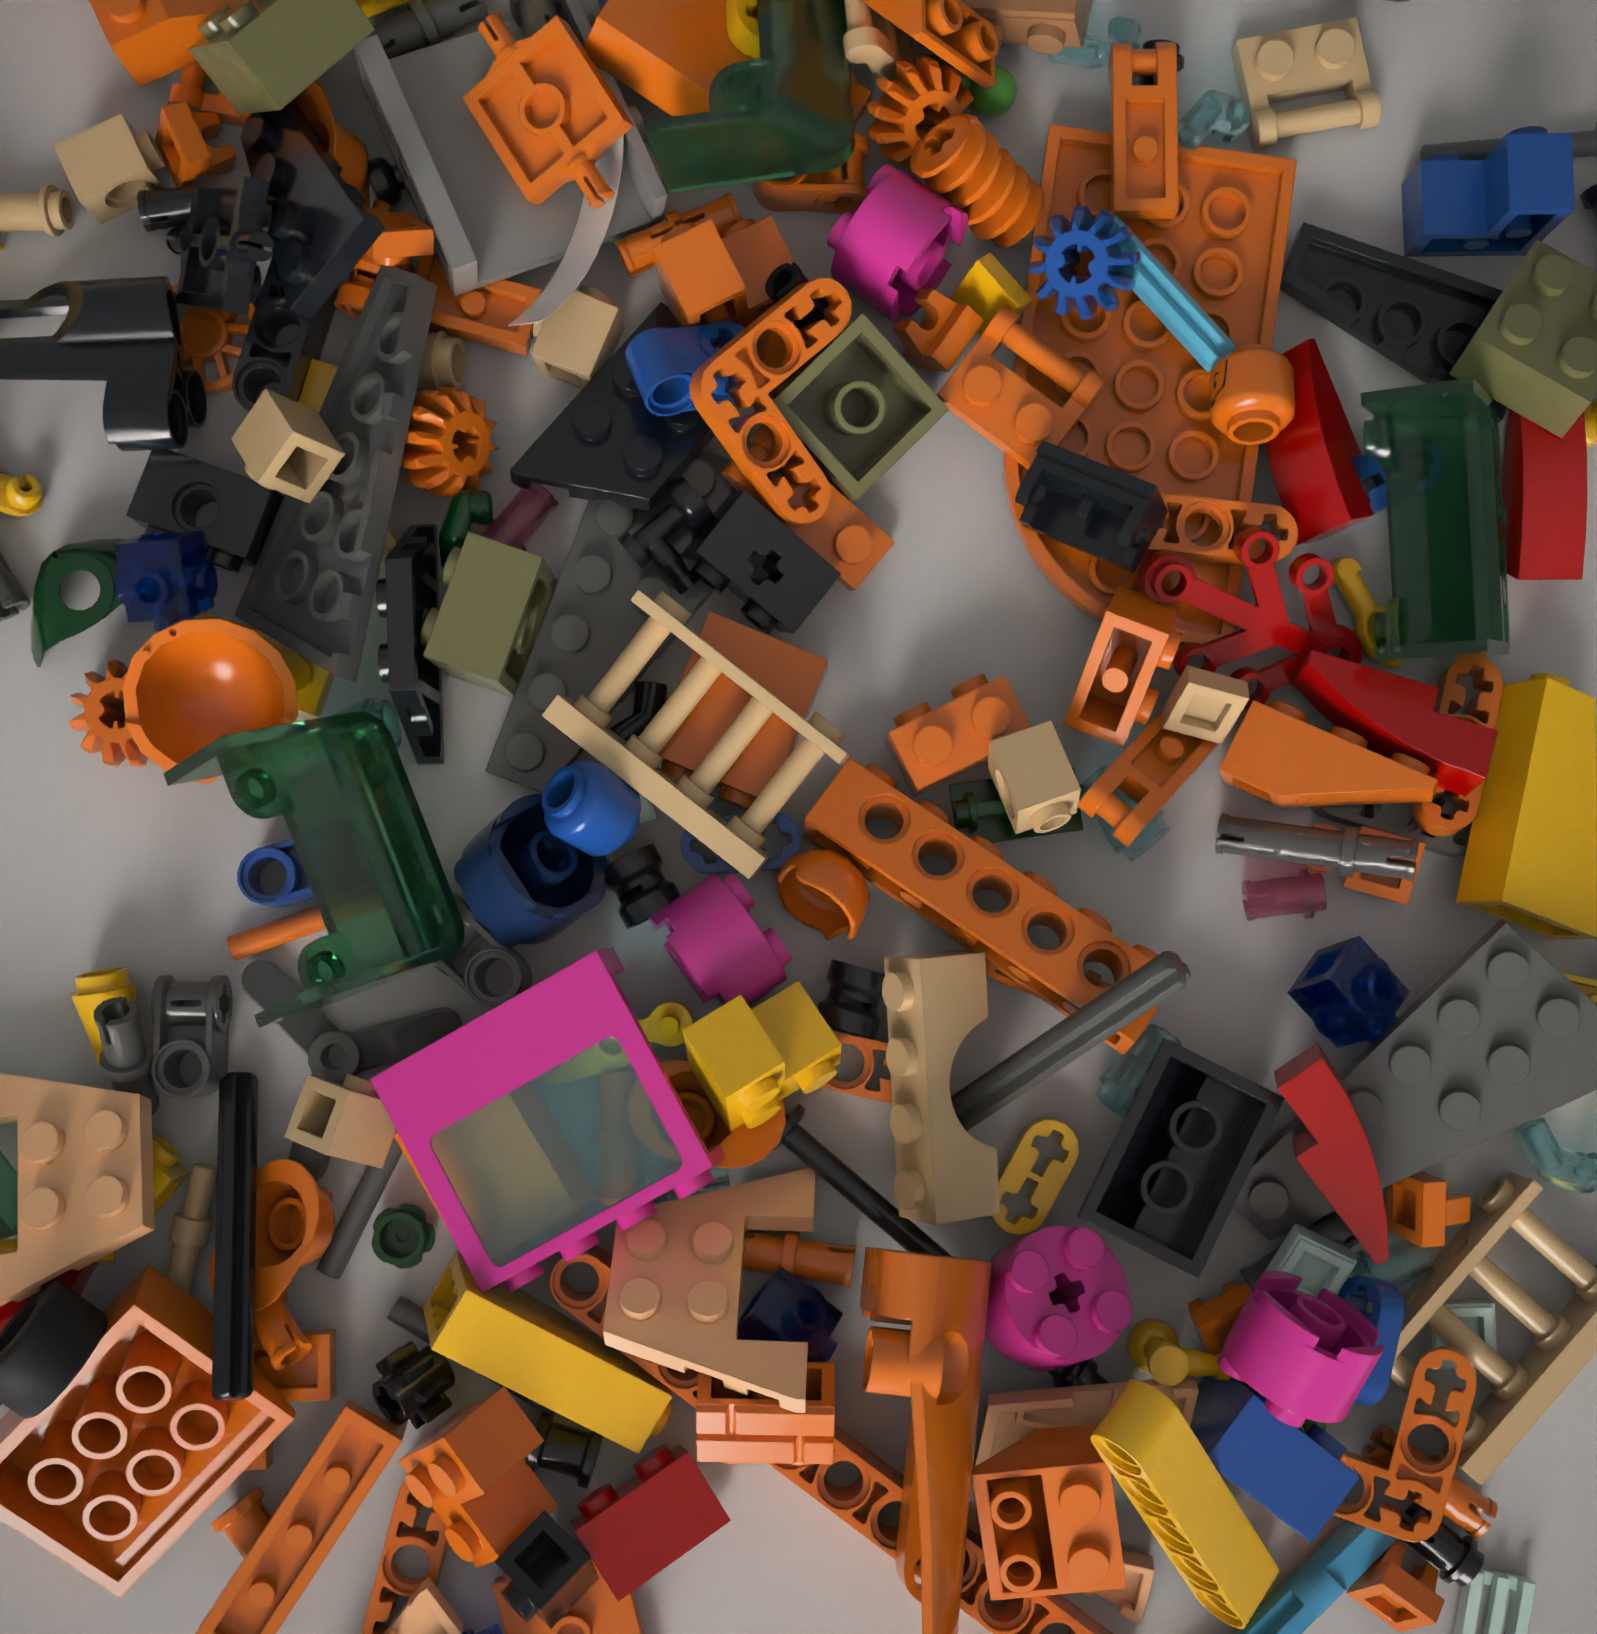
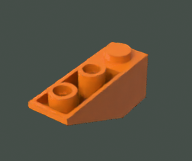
M1255 700L1252 701L1219 767L1224 783L1279 808L1432 802L1438 779L1428 776L1430 768L1421 761L1396 752L1392 754L1390 759L1366 749L1368 741L1362 736L1338 726H1332L1330 732H1326L1306 723L1308 716L1303 711L1277 700H1273L1270 707Z

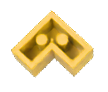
M799 981L753 1009H750L742 995H739L683 1029L689 1068L730 1132L744 1123L748 1129H751L766 1122L781 1109L779 1101L800 1088L804 1094L819 1089L837 1074L835 1066L840 1064L841 1043Z

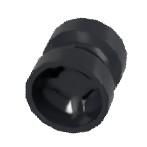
M653 843L611 863V866L605 869L604 886L608 884L607 890L616 893L621 903L618 913L627 929L649 920L650 916L681 896L675 883L664 878L660 870L663 860Z
M831 959L826 976L830 983V989L827 998L820 1001L817 1007L827 1024L831 1027L875 1039L880 1022L876 1009L879 1000L883 998L882 983L885 974ZM842 996L862 1001V1008L841 1002Z

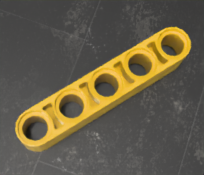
M1131 1379L1097 1426L1090 1440L1197 1600L1220 1620L1235 1628L1244 1629L1278 1575V1566L1177 1406L1155 1387L1143 1381Z

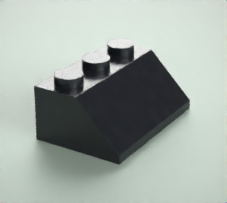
M1162 1038L1077 1217L1199 1278L1285 1098L1166 1038Z

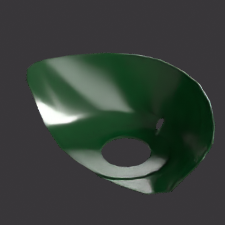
M122 538L95 539L70 543L53 551L41 563L34 587L30 630L31 651L36 666H41L45 651L106 618L122 604L135 587L149 576L178 567L182 561L178 556L166 549L150 543ZM76 570L91 572L100 584L98 600L92 607L85 610L69 608L60 596V586L63 579L69 573Z

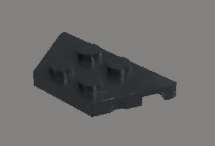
M660 302L510 469L511 482L513 484L530 490L532 482L569 489V497L590 501L608 499L616 502L619 506L650 511L669 487L715 436L697 410L681 412L671 416H657L650 413L644 404L627 364L625 351L628 344L638 334L656 327H679L668 306Z
M410 525L385 558L386 578L378 579L376 584L378 613L381 618H387V643L379 645L378 669L381 681L389 683L390 695L417 764H444L442 673L439 668L423 656L426 646L420 643L421 631L429 611L433 607L440 609L437 525Z

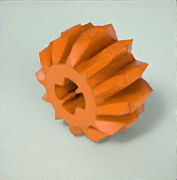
M919 56L915 65L910 64L906 60L896 61L895 79L893 81L885 77L876 78L878 87L883 93L880 99L865 103L868 112L876 117L866 130L869 132L871 139L881 144L879 150H881L882 156L892 163H902L903 166L911 170L909 167L911 155L925 134L939 122L950 116L966 114L964 110L974 98L970 94V90L960 85L962 78L958 71L948 65L939 66V63L931 57Z
M440 387L439 389L423 390L415 394L401 467L406 468L405 483L421 488L424 492H431L432 496L451 497V495H455L460 490L469 488V491H478L479 477L493 474L488 461L489 454L500 449L491 443L490 434L497 422L484 416L485 401L478 400L474 396H468L467 391H460L459 388Z
M110 660L107 662L106 678L94 671L84 673L86 683L92 690L88 695L83 693L70 695L71 701L74 704L84 707V713L75 716L68 723L74 730L87 732L80 746L84 751L92 754L102 751V759L105 764L118 767L126 758L130 765L143 767L146 765L148 757L139 750L126 725L123 724L126 718L122 710L124 706L122 686L128 668L119 660Z

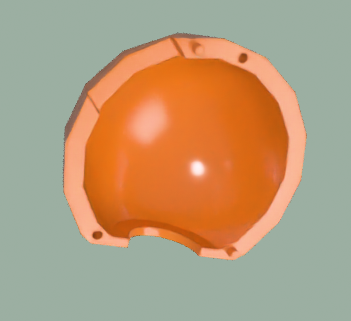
M219 616L181 619L153 634L131 657L122 686L126 718L124 724L139 750L167 773L199 783H211L231 769L237 759L248 749L266 737L277 736L295 723L298 716L296 682L277 648L250 626Z

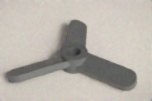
M267 960L254 961L247 965L242 973V987L245 993L308 1056V1064L312 1071L311 1076L343 1084L347 1073L357 1075L362 1070L406 1059L462 1027L461 1018L454 1010L439 1007L351 1032L339 1030L272 962ZM335 1044L341 1046L346 1052V1062L341 1068L334 1067L328 1059L329 1050ZM293 1141L288 1159L303 1164L314 1176L315 1181H317L325 1174L330 1156Z

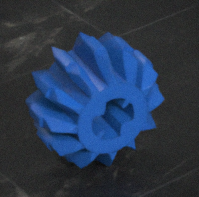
M1088 206L1074 207L1071 223L1063 215L1051 217L1049 219L1050 229L1055 239L1041 235L1036 236L1033 241L1036 249L1045 253L1046 258L1045 261L1030 263L1028 270L1031 274L1036 275L1046 273L1048 278L1036 290V295L1040 299H1045L1058 293L1055 313L1061 316L1067 315L1076 305L1077 312L1082 320L1095 317L1097 302L1106 311H1113L1118 308L1119 300L1113 287L1129 291L1133 290L1136 281L1130 275L1121 272L1123 265H1134L1141 260L1139 252L1122 253L1120 248L1133 236L1132 229L1129 226H1123L1110 233L1114 223V212L1101 210L1092 220ZM1092 251L1095 259L1088 265L1091 274L1077 275L1074 267L1081 261L1078 252Z

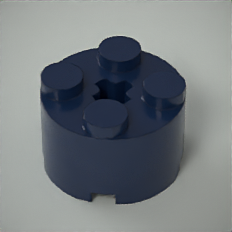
M543 794L527 795L512 802L470 840L463 851L461 859L456 862L454 867L455 880L461 887L468 907L480 923L489 930L491 937L497 943L507 947H513L518 944H539L554 938L596 906L605 896L608 884L606 886L604 884L605 869L611 866L610 854L594 857L553 836L544 821Z

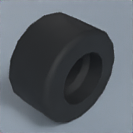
M53 1280L42 1286L41 1290L33 1294L17 1311L0 1333V1402L25 1419L42 1413L68 1387L96 1349L108 1323L105 1313L58 1280Z

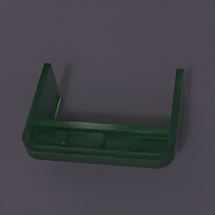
M758 0L760 59L733 63L722 69L715 76L709 90V112L645 121V133L669 193L826 172L840 167L850 158L855 148V125L851 62L845 58L843 36L848 31L844 0Z
M1474 378L1361 393V406L1372 413L1374 418L1364 421L1363 438L1365 453L1368 459L1377 458L1381 470L1385 472L1392 598H1388L1385 612L1375 613L1376 661L1407 662L1509 655L1510 619L1499 422L1495 401Z
M356 711L226 734L163 773L168 786L223 775L233 801L244 813L257 819H268L283 815L329 935L308 943L299 955L298 974L304 991L255 1014L254 1016L259 1028L352 997L455 955L461 949L465 939L463 919L393 737L387 726L375 715L364 711Z

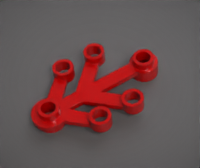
M1251 527L1239 534L1234 545L1236 557L1245 564L1256 605L1196 578L1195 571L1190 562L1172 550H1158L1151 553L1143 560L1139 567V586L1150 599L1170 605H1177L1184 601L1242 628L1204 644L1191 642L1182 645L1177 650L1173 659V668L1179 676L1183 673L1187 661L1197 654L1203 655L1204 658L1200 669L1215 673L1216 668L1275 645L1296 653L1259 670L1251 667H1242L1230 675L1232 678L1243 681L1257 680L1256 690L1249 696L1250 699L1244 709L1248 710L1253 700L1265 704L1271 691L1292 684L1295 671L1311 650L1327 654L1331 649L1340 647L1341 652L1338 658L1361 664L1363 649L1359 637L1348 627L1336 624L1328 589L1334 579V571L1331 564L1313 553L1302 554L1291 563L1288 573L1289 580L1302 593L1309 630L1290 622L1274 566L1280 552L1279 542L1274 535L1262 528ZM1264 538L1266 547L1263 554L1258 558L1250 559L1248 556L1250 544L1256 539ZM1318 564V578L1313 583L1305 585L1303 583L1305 570L1311 565ZM1171 571H1178L1180 574L1178 585L1173 590L1163 591L1161 587L1163 577Z

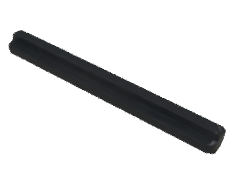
M229 1072L219 1082L212 1396L215 1400L240 1401L246 1399L253 1392L258 1078L255 1074L249 1072Z

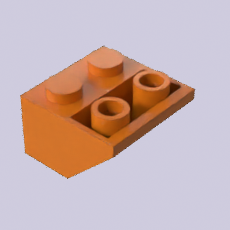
M1100 1423L1038 1429L973 1467L972 1479L991 1601L1127 1588L1112 1475L1090 1440L1091 1435Z

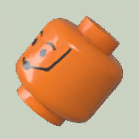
M1244 344L1219 359L1211 369V421L1217 430L1227 435L1231 441L1243 445H1258L1269 442L1294 418V369L1284 355L1270 350L1262 344Z

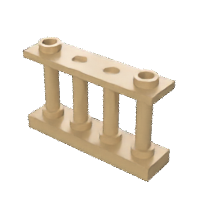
M638 590L631 601L650 615L588 697L581 694L575 702L570 697L557 695L542 716L746 878L751 879L756 876L771 857L760 847L766 839L762 835L763 831L824 753L838 764H843L850 753L839 745L847 735L816 711L807 721L685 625L692 614L661 590L653 600ZM671 632L701 655V657L640 736L632 734L626 742L607 727L613 718L609 711ZM724 673L752 695V698L690 777L684 774L677 782L658 767L664 758L660 751L719 675ZM772 713H775L803 735L804 738L743 816L734 815L730 822H728L709 807L715 799L711 792Z
M1511 1172L1506 1178L1499 1177L1493 1180L1481 1192L1477 1199L1479 1209L1470 1218V1222H1467L1402 1296L1405 1305L1404 1319L1390 1378L1403 1391L1409 1394L1416 1366L1402 1355L1401 1352L1422 1327L1427 1324L1451 1347L1465 1353L1472 1361L1474 1367L1491 1382L1490 1390L1492 1392L1475 1411L1470 1412L1456 1467L1481 1486L1597 1353V1265L1593 1266L1528 1207L1544 1188L1534 1179ZM1510 1226L1575 1284L1574 1292L1576 1295L1560 1313L1551 1315L1486 1256ZM1468 1275L1533 1333L1532 1341L1534 1343L1518 1362L1508 1363L1443 1304ZM1437 1385L1431 1405L1420 1398L1417 1399L1416 1402L1424 1410L1436 1411L1454 1423L1458 1421L1459 1411H1445L1448 1395ZM1449 1442L1440 1451L1444 1456H1446L1449 1450Z

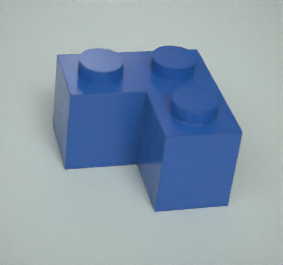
M1527 126L1506 134L1484 160H1461V156L1458 154L1442 153L1432 155L1420 161L1402 184L1404 257L1526 256L1536 239L1544 240L1575 210L1572 133H1547V129L1544 127Z
M1214 1376L1204 1377L1198 1384L1199 1392L1190 1428L1217 1471L1312 1543L1360 1478L1341 1460L1348 1449L1316 1423H1313L1308 1431L1305 1432L1300 1427H1292L1279 1421L1266 1409L1265 1401L1267 1398L1259 1394L1246 1382L1236 1380L1231 1377L1230 1381L1216 1380Z

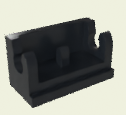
M1042 440L1036 450L1037 456L1020 484L1015 498L1016 503L1025 506L1020 517L1023 527L1135 573L1168 513L1157 485Z

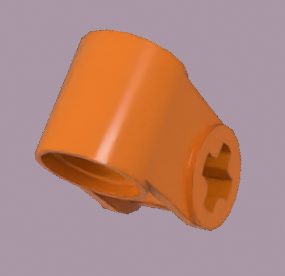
M833 132L826 135L784 133L770 135L762 140L755 150L752 173L753 194L760 205L776 212L823 211L831 214L855 213L867 197V189L864 184V158L870 153L869 139L864 135L853 132ZM782 165L791 169L796 176L788 181L781 182L770 178L765 171L772 166ZM841 167L844 169V180L841 178Z

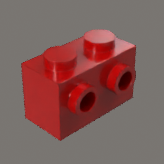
M663 1444L648 1452L633 1465V1469L637 1473L635 1476L615 1490L611 1483H607L588 1494L577 1504L581 1514L570 1521L575 1533L617 1601L623 1599L731 1521L693 1458L681 1444L672 1450H669L667 1445Z

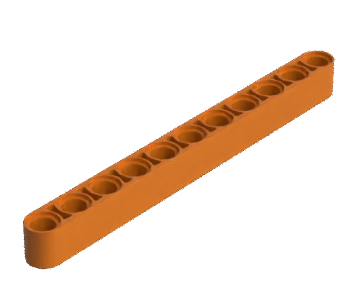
M595 1245L567 1262L561 1256L550 1274L549 1288L554 1300L563 1309L604 1339L603 1326L612 1255ZM574 1262L590 1264L598 1274V1287L590 1292H579L573 1289L566 1278L567 1266ZM619 1350L696 1409L698 1371L691 1369L683 1373ZM835 1424L833 1464L839 1461H849L861 1470L859 1478L852 1485L837 1487L826 1479L825 1473L832 1464L793 1465L789 1463H768L892 1558H896L899 1526H889L883 1523L878 1518V1514L887 1503L901 1501L904 1476ZM967 1528L960 1609L991 1633L1040 1634L1041 1630L1047 1625L1057 1622L1070 1626L1068 1634H1113L1061 1594L1015 1598L1003 1605H993L987 1602L984 1597L989 1586L981 1535ZM921 1558L916 1563L914 1574L920 1579Z

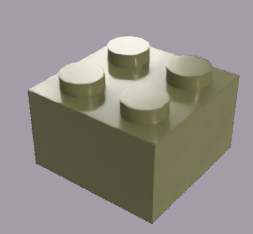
M244 0L233 8L229 4H225L207 16L197 26L203 37L190 46L188 50L238 115L283 109L371 34L375 28L355 0Z
M1536 239L1449 374L1562 439L1597 394V272Z
M863 313L852 316L842 333L792 373L779 388L769 395L820 467L828 482L847 499L858 500L949 411L948 407Z
M467 532L462 548L454 546L447 558L442 580L444 584L448 585L441 607L440 609L431 608L423 624L420 643L426 646L423 656L448 676L513 698L558 580L543 557Z

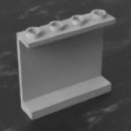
M559 0L560 13L558 16L568 22L584 47L595 23V16L589 1ZM514 19L504 22L516 42L526 38L523 28L516 24ZM475 31L391 59L387 58L378 35L367 37L355 46L354 55L357 77L420 220L434 228V252L453 295L457 296L563 259L578 221L584 193L574 180L565 183L539 206L526 200L462 99L466 93L485 78L491 65L497 58L483 35L479 31ZM595 64L634 125L624 134L619 189L613 215L602 242L603 245L662 222L667 197L671 196V185L663 163L659 159L652 161L644 144L646 142V130L643 119L634 104L626 105L619 89L622 86V82Z

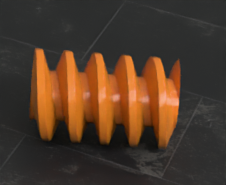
M967 113L957 114L939 122L925 134L911 155L909 167L916 177L925 179L927 187L937 194H941L946 200L967 213L968 225H970V230L977 239H992L997 247L1007 249L1020 242L1030 233L1041 218L1045 207L1044 191L1035 180L1030 179V176L1021 165L1016 164L1011 154L1006 149L1001 148L994 135L986 131L976 116Z

